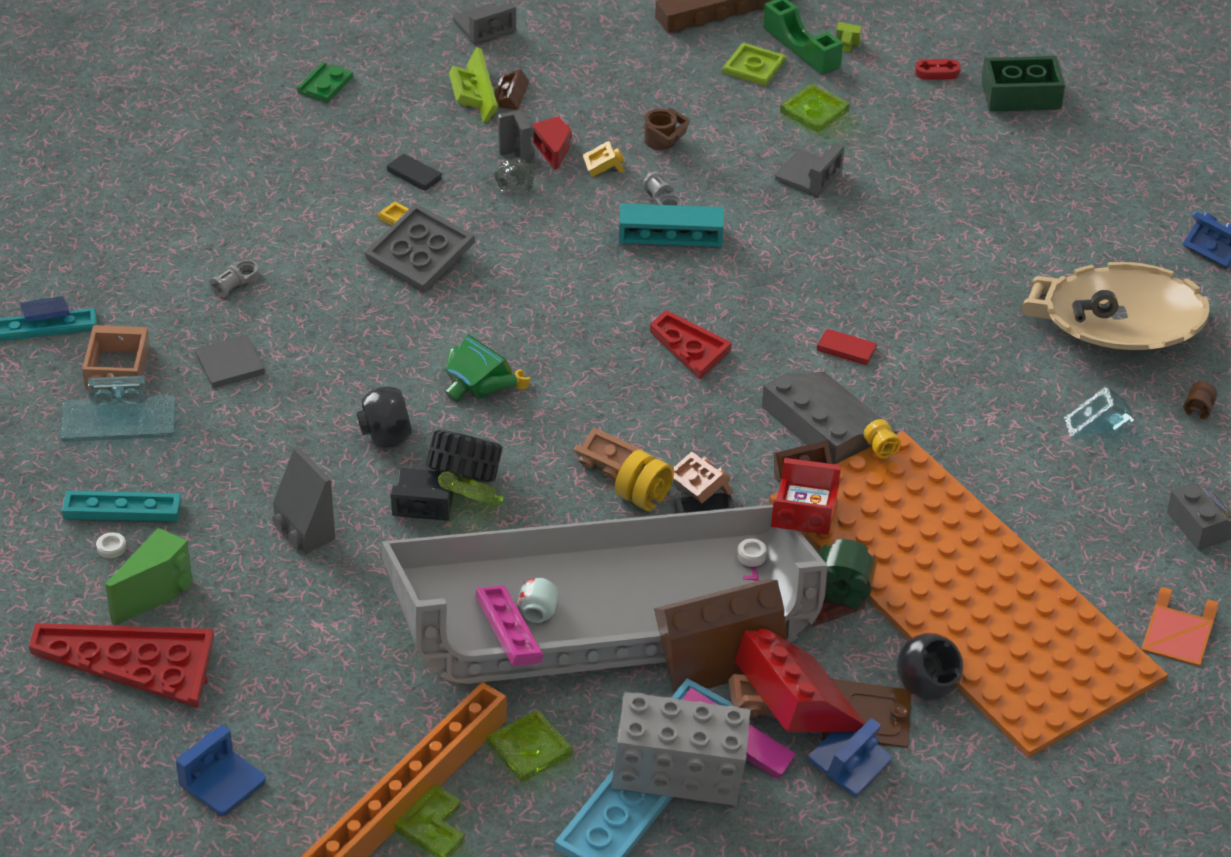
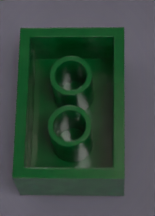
M1057 56L984 58L981 83L989 111L1062 109L1065 83Z

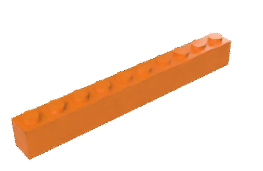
M483 682L479 684L301 857H369L507 721V696Z

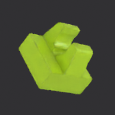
M838 22L836 38L843 42V51L850 52L852 45L860 46L862 26Z

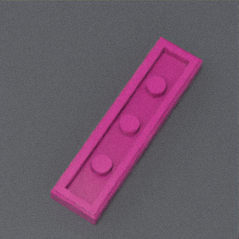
M503 585L476 588L475 598L512 666L542 663L543 653L506 587Z
M690 688L682 699L718 705L693 688ZM749 725L746 760L769 775L780 779L796 754Z

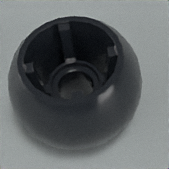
M389 386L378 387L368 392L361 399L363 410L356 412L362 436L369 434L372 444L379 447H394L402 444L412 434L410 420L400 389Z
M937 633L916 635L905 643L897 658V673L902 685L907 691L923 699H938L946 696L956 688L963 675V659L958 647L950 639Z

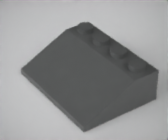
M826 372L783 374L763 385L762 408L806 445L828 440L832 464H837L872 446L865 440L864 430L871 422L882 418ZM891 427L892 432L897 434V431L893 427Z

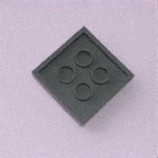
M415 203L364 253L366 259L426 292L476 241L473 234Z

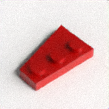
M667 310L650 324V332L699 379L721 361L732 348V342Z

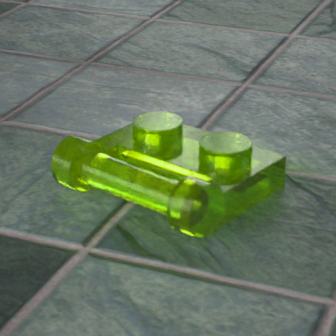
M447 471L441 473L438 478L439 485L444 489L497 507L503 502L504 496L495 494L497 488L463 477L458 478L455 474Z

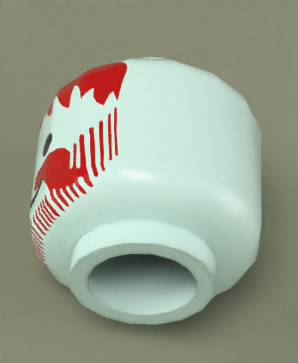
M529 579L521 587L517 608L520 614L529 622L541 623L553 617L556 611L559 591L547 579Z

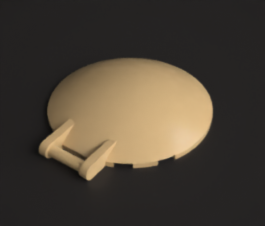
M1108 262L1107 267L1095 269L1093 265H1088L1075 269L1074 274L1069 277L1061 276L1059 279L1037 276L1031 283L1032 290L1028 299L1023 302L1021 307L1025 315L1052 319L1061 329L1076 338L1095 345L1121 350H1149L1183 342L1202 330L1207 323L1210 310L1208 298L1206 296L1203 297L1200 294V287L1188 278L1181 280L1174 277V272L1171 270L1133 262ZM1100 290H1109L1116 295L1118 305L1125 307L1128 318L1113 320L1112 317L1099 318L1094 315L1092 310H1084L1086 319L1084 322L1079 323L1075 320L1072 304L1076 300H1090ZM1041 294L1046 295L1045 300H1039ZM1101 300L1099 303L1105 304L1108 300Z

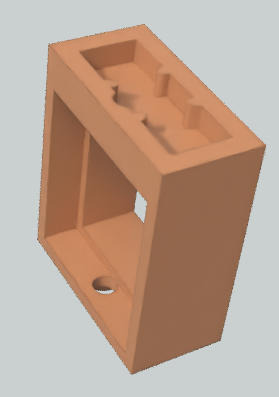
M93 325L82 368L85 388L96 390L120 389L123 391L140 390L150 348L148 327ZM101 352L137 353L134 368L97 366Z

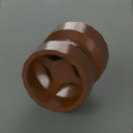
M1204 381L1194 383L1189 391V396L1184 402L1183 408L1185 413L1191 416L1193 411L1201 412V419L1207 418L1211 413L1212 405L1217 399L1218 393L1215 387Z

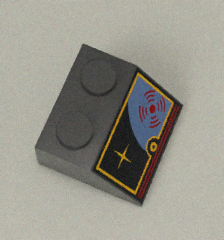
M1196 482L1171 490L1167 514L1197 550L1231 539V512L1214 493Z

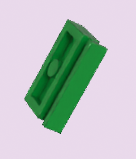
M322 62L297 86V93H302L308 97L328 103L353 78V71L335 65L329 67L326 65V62Z

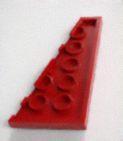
M35 623L29 649L32 655L199 708L214 641L213 629Z

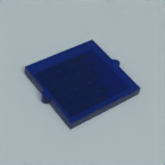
M64 296L41 298L39 300L19 303L25 322L42 319L48 320L50 318L70 315Z

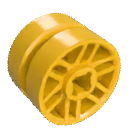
M636 450L625 460L619 470L615 482V493L622 499L634 503L639 508L651 512L657 505L650 501L655 499L661 502L668 495L674 479V468L672 465L656 459L643 450Z

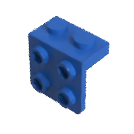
M222 724L213 732L207 733L200 742L190 750L184 751L176 760L179 785L221 816L228 814L266 782L264 773L233 751L231 730Z

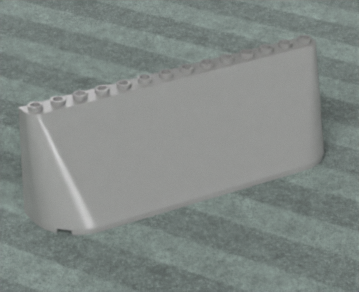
M773 505L382 541L384 565L423 662L438 673L440 677L452 682L466 684L666 662L654 608L756 582L743 579V576H752L751 567L743 565L737 558L738 545L746 539L760 540L767 547L765 562L756 566L759 581L764 579L778 580L785 609L786 638L790 643L798 638L797 634L809 622L813 624L823 605L827 577V564L800 531L771 527ZM533 578L547 579L559 591V600L553 617L541 623H532L523 617L543 653V661L540 664L512 666L475 598L476 588L504 585L517 606L520 590L524 582Z

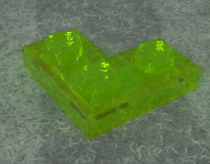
M435 784L395 823V832L435 857H451L465 843V834L445 823L460 808V799Z

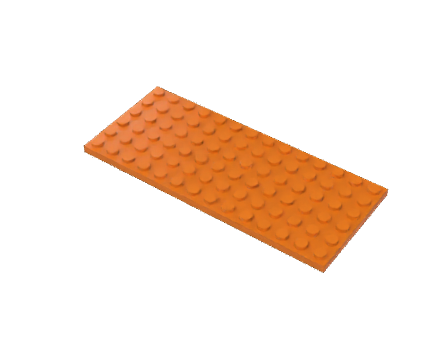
M904 431L896 434L901 441V447L897 453L889 458H879L871 446L835 464L842 466L839 492L829 535L800 531L818 551L824 544L827 543V546L832 545L838 539L854 540L868 547L867 552L872 557L875 555L877 558V567L871 594L867 600L908 640L923 633H937L950 639L958 647L963 659V675L956 687L1028 758L1167 680L1168 674ZM778 492L769 496V503L773 505L774 499H777Z

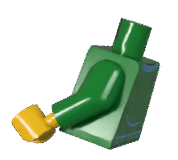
M470 334L465 337L461 345L449 350L445 371L453 383L445 393L456 402L466 392L477 399H481L490 393L504 388L515 387L522 390L530 385L531 378H524L525 372L518 369L515 374H512L513 371L503 356Z

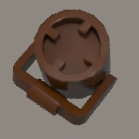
M672 108L651 110L645 115L644 142L652 149H669L687 132L690 121Z

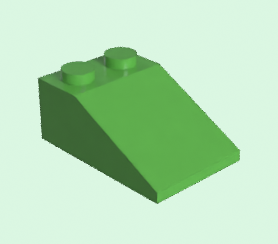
M157 528L105 583L111 623L117 625L176 598L182 590L186 591L189 589L193 576L187 540Z

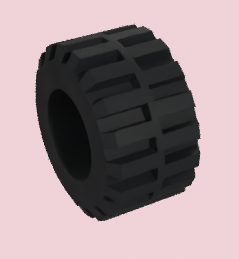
M437 430L433 432L426 465L430 469L482 482H492L496 480L503 447L493 441L446 430Z

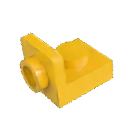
M609 141L583 154L586 166L592 177L614 165L619 173L625 172L622 162L625 161L623 154L619 148L614 149Z

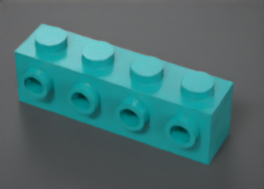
M620 203L619 243L723 247L724 207Z

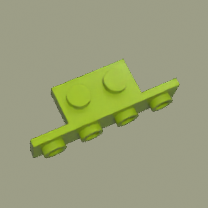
M476 47L467 63L468 70L452 66L449 76L456 102L463 106L479 108L482 122L488 123L490 118L496 114L498 103L495 99L494 89L490 81V74L486 67V60L484 59L482 49Z

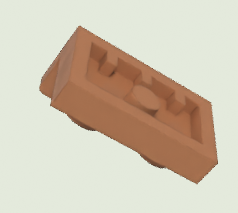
M691 452L673 467V483L700 503L711 497L718 489L727 495L733 493L728 483L730 481L728 474L720 467L715 469L706 457L700 458Z

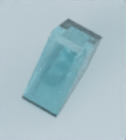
M1108 386L1064 417L1071 437L1114 434L1134 420L1127 401Z

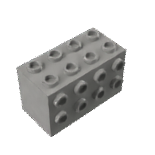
M624 692L611 788L736 806L746 762L750 709Z

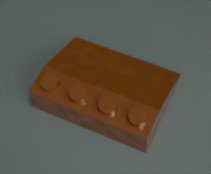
M764 579L654 608L674 694L686 679L709 689L729 683V678L733 674L744 675L734 660L745 630L758 631L759 629H766L787 640L785 609L778 580Z

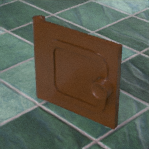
M831 678L865 723L873 718L881 725L876 736L879 739L877 745L908 748L911 693L907 689ZM891 714L894 718H896V721L892 720ZM823 732L822 740H824L831 732Z

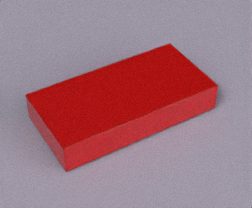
M831 329L825 330L817 344V351L863 365H868L877 349V343Z

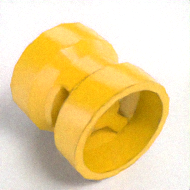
M884 419L871 422L864 430L865 440L868 444L872 445L874 453L879 458H889L897 453L901 447L899 437L892 432L891 426Z

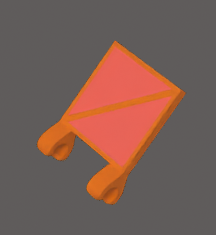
M1161 587L1141 650L1200 667L1219 603L1207 600L1202 617L1168 608L1172 589Z

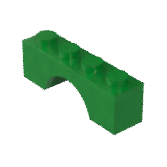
M773 0L765 4L764 29L822 75L841 67L843 42L829 31L815 37L811 35L801 20L798 7L789 0Z

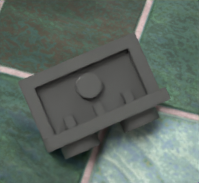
M522 110L499 114V154L515 153L517 159H522L531 166V157H534V147L531 142V137H534L532 122L527 121Z

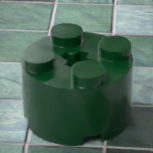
M838 539L835 540L834 544L827 546L826 543L820 548L819 556L827 564L824 601L843 604L850 608H858L870 596L877 567V558L875 555L872 557L867 552L868 547L854 540Z

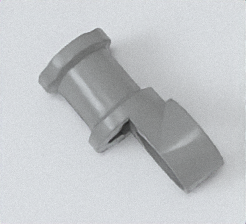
M655 171L649 173L644 178L643 188L653 194V199L658 205L682 206L681 198L674 192V188L671 185L665 183L662 174Z
M251 260L230 265L220 276H215L209 280L210 287L214 293L224 298L236 286L241 287L244 284L255 282L259 278L258 265ZM244 271H252V272H253V273L248 274V275H243V274H242V272H244Z

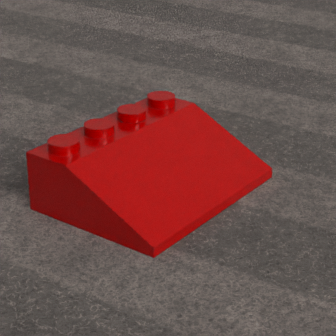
M759 629L758 631L745 630L734 661L787 732H858L866 724L814 656L772 631L766 629Z

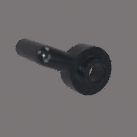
M1100 290L1090 300L1074 301L1072 308L1075 320L1079 323L1085 321L1084 310H1092L1094 315L1099 318L1112 317L1118 310L1116 295L1109 290ZM1101 300H1108L1105 304L1099 303Z

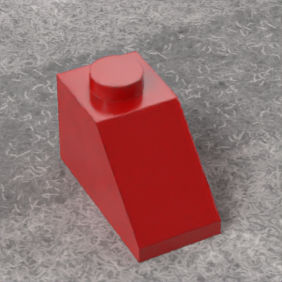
M559 116L533 124L534 137H532V142L554 170L560 167L570 148V139L572 138L570 126L565 124Z

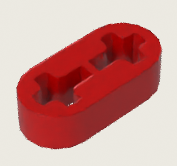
M954 59L919 60L915 64V76L922 80L956 79L960 76L961 64Z

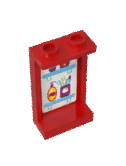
M785 458L777 499H774L771 527L829 535L839 492L842 465Z

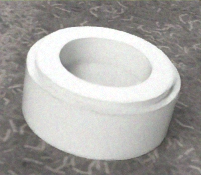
M106 533L99 537L96 542L97 552L104 558L119 557L126 550L125 538L119 533Z
M746 539L738 545L737 558L743 565L756 567L765 562L767 547L762 541Z

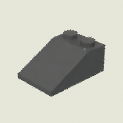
M297 447L292 452L273 501L274 515L272 520L278 531L284 530L288 534L289 541L293 547H300L307 554L335 540L331 479L300 447Z

